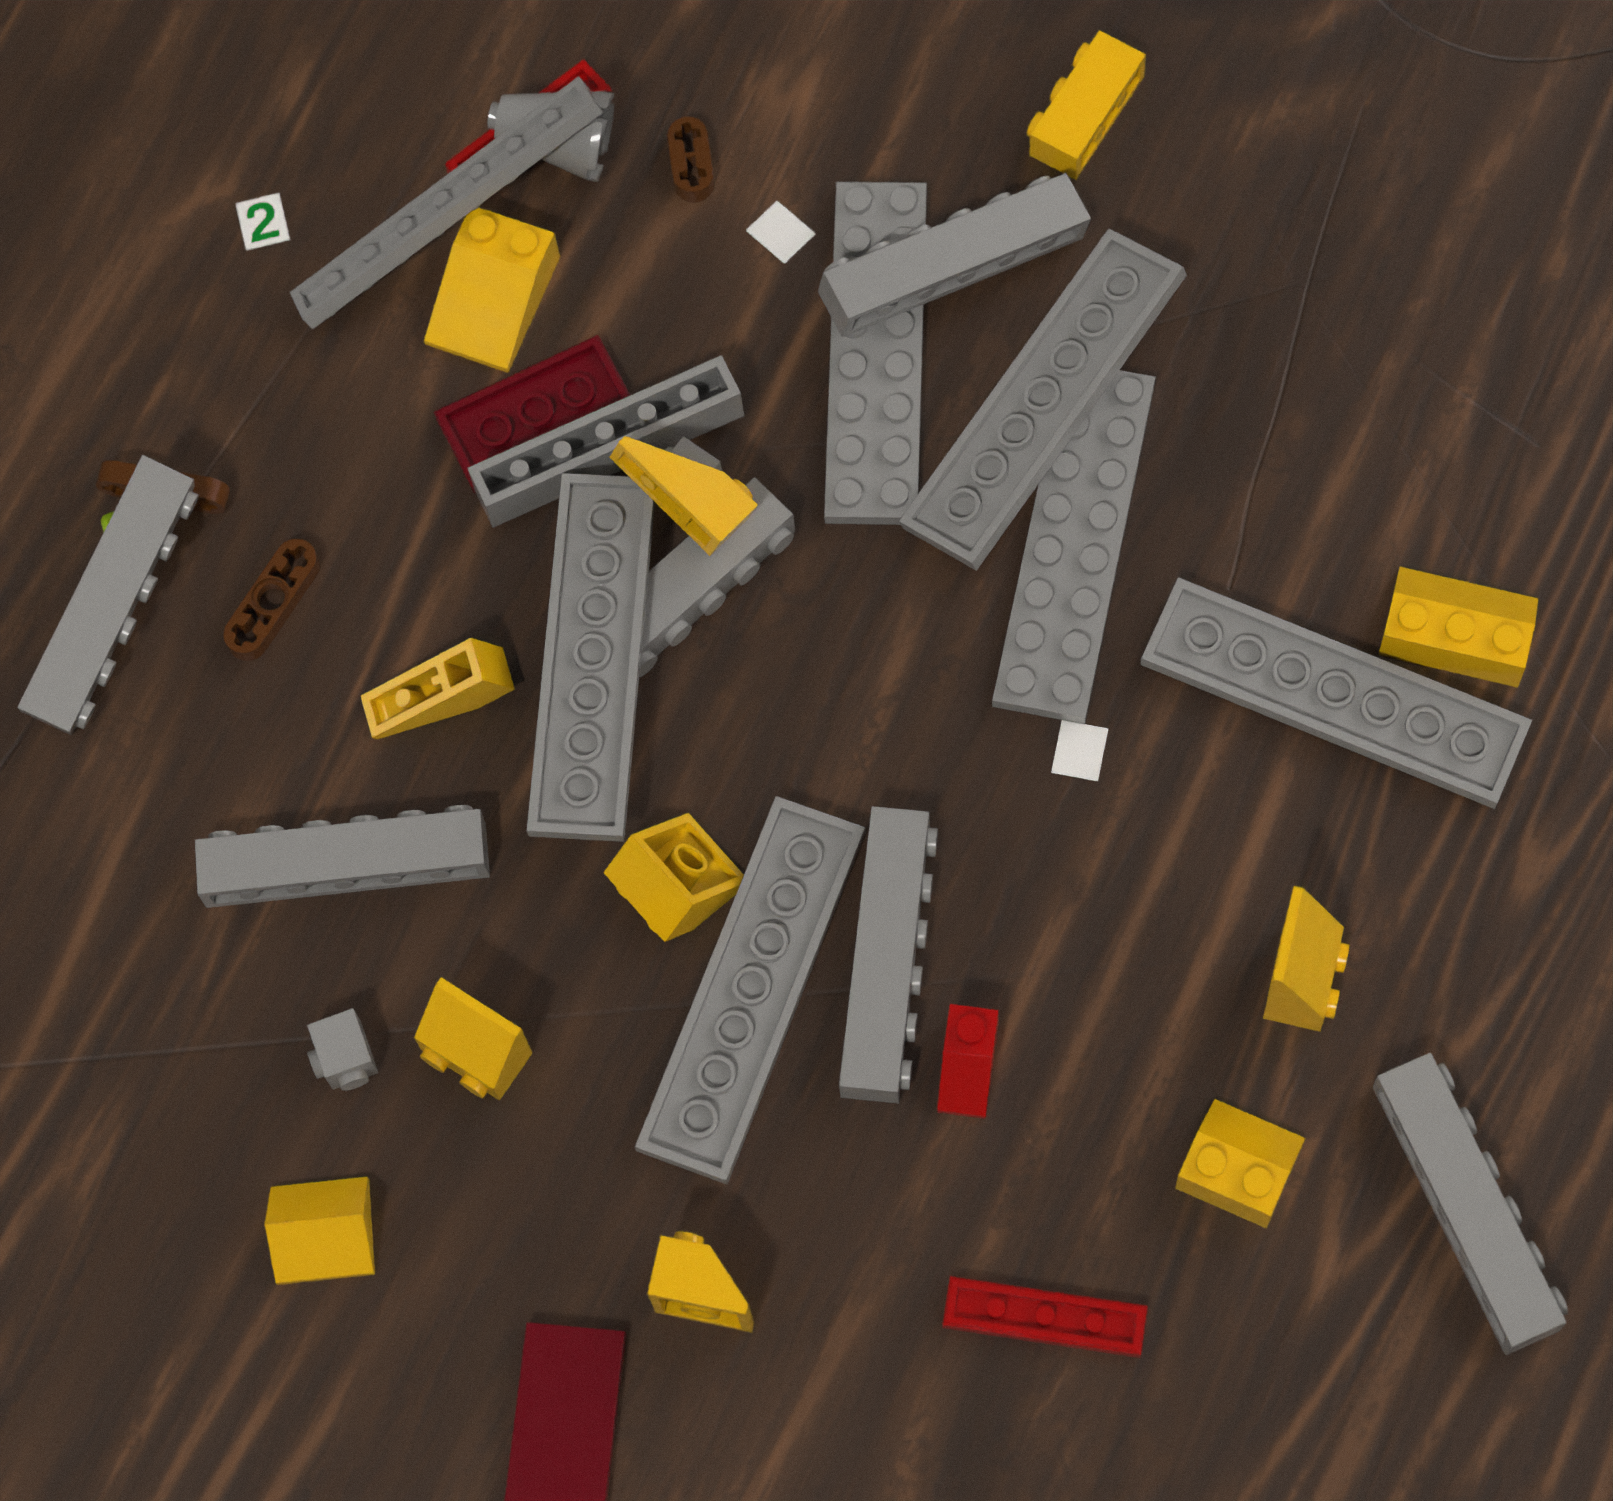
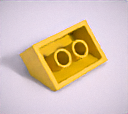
M1399 566L1378 655L1518 688L1526 668L1535 628L1539 598Z

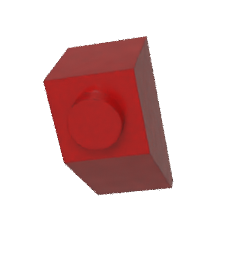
M950 1004L943 1049L937 1113L986 1119L998 1032L999 1010Z

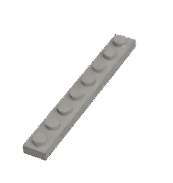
M578 76L293 289L290 294L302 319L314 329L324 320L332 317L339 309L362 292L371 288L375 282L406 262L410 256L434 238L442 235L449 227L469 212L477 209L497 191L513 182L520 174L540 159L552 153L555 148L579 130L587 127L591 121L603 113L588 86Z

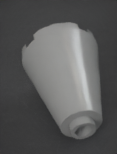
M591 91L603 113L541 160L586 180L599 181L604 165L597 164L598 155H603V152H607L614 113V103H611L614 93L606 91ZM557 92L503 94L499 103H491L487 128L493 129L494 138H497Z

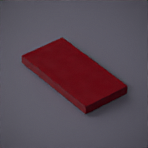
M596 335L433 413L473 493H476L468 467L630 396L599 335Z
M526 1322L504 1501H607L626 1342L625 1331Z

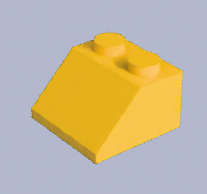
M689 813L630 835L603 872L615 885L619 894L630 902L645 919L650 929L657 933L664 942L698 927L737 894L744 876Z
M442 977L439 979L414 1037L418 1046L423 1051L420 1058L442 1073L448 1067L461 1075L462 1079L459 1083L476 1096L483 1099L488 1093L500 1101L532 1055L527 1039L520 1027Z
M1214 1099L1183 1163L1175 1189L1267 1229L1305 1138Z
M676 1231L674 1238L661 1235L647 1293L655 1312L752 1332L754 1321L748 1303L711 1246L703 1244L704 1238L681 1231Z

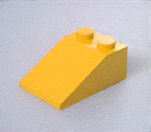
M479 207L469 212L465 216L452 245L425 335V345L509 373L560 259L555 233Z
M1293 886L1263 1019L1320 1032L1325 1017L1334 1019L1340 990L1332 989L1331 985L1335 971L1344 973L1350 944L1341 943L1344 927L1301 887Z

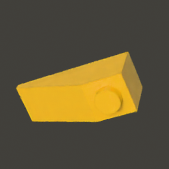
M624 436L618 442L609 457L709 556L748 520L758 506L746 485L737 479L732 480L725 472Z
M469 638L361 695V700L372 738L381 739L478 709L515 690L503 647Z

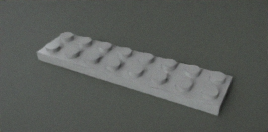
M836 182L833 262L842 258H848L850 261L865 255L876 244L885 241L893 244L905 239L914 229L926 225L927 184ZM924 304L843 338L831 317L825 524L901 525L899 520L919 494Z
M1108 229L899 520L903 529L977 571L1187 276L1184 267Z
M1119 370L1038 484L992 699V707L1082 724L1086 722L1156 377Z
M562 473L527 821L529 837L625 841L655 502L628 476Z
M1179 577L1141 658L1142 666L1493 809L1497 806L1532 722L1529 718Z
M775 797L635 1145L637 1152L728 1185L866 834L865 827L795 802Z

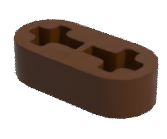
M682 117L671 124L667 135L674 187L681 199L697 203L707 199L714 190V175L708 133L705 125L699 119ZM692 133L694 152H685L683 134ZM696 166L699 185L690 186L688 167Z

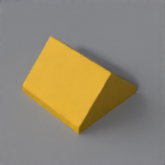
M368 1177L273 1186L270 1188L265 1230L277 1285L375 1275Z

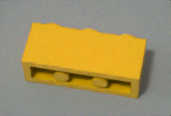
M1100 30L1090 44L1084 42L1074 58V69L1067 79L1061 77L1057 81L1050 95V105L1044 113L1037 112L1028 127L1027 136L1030 137V156L1064 174L1066 173L1067 176L1076 180L1144 78L1146 54Z

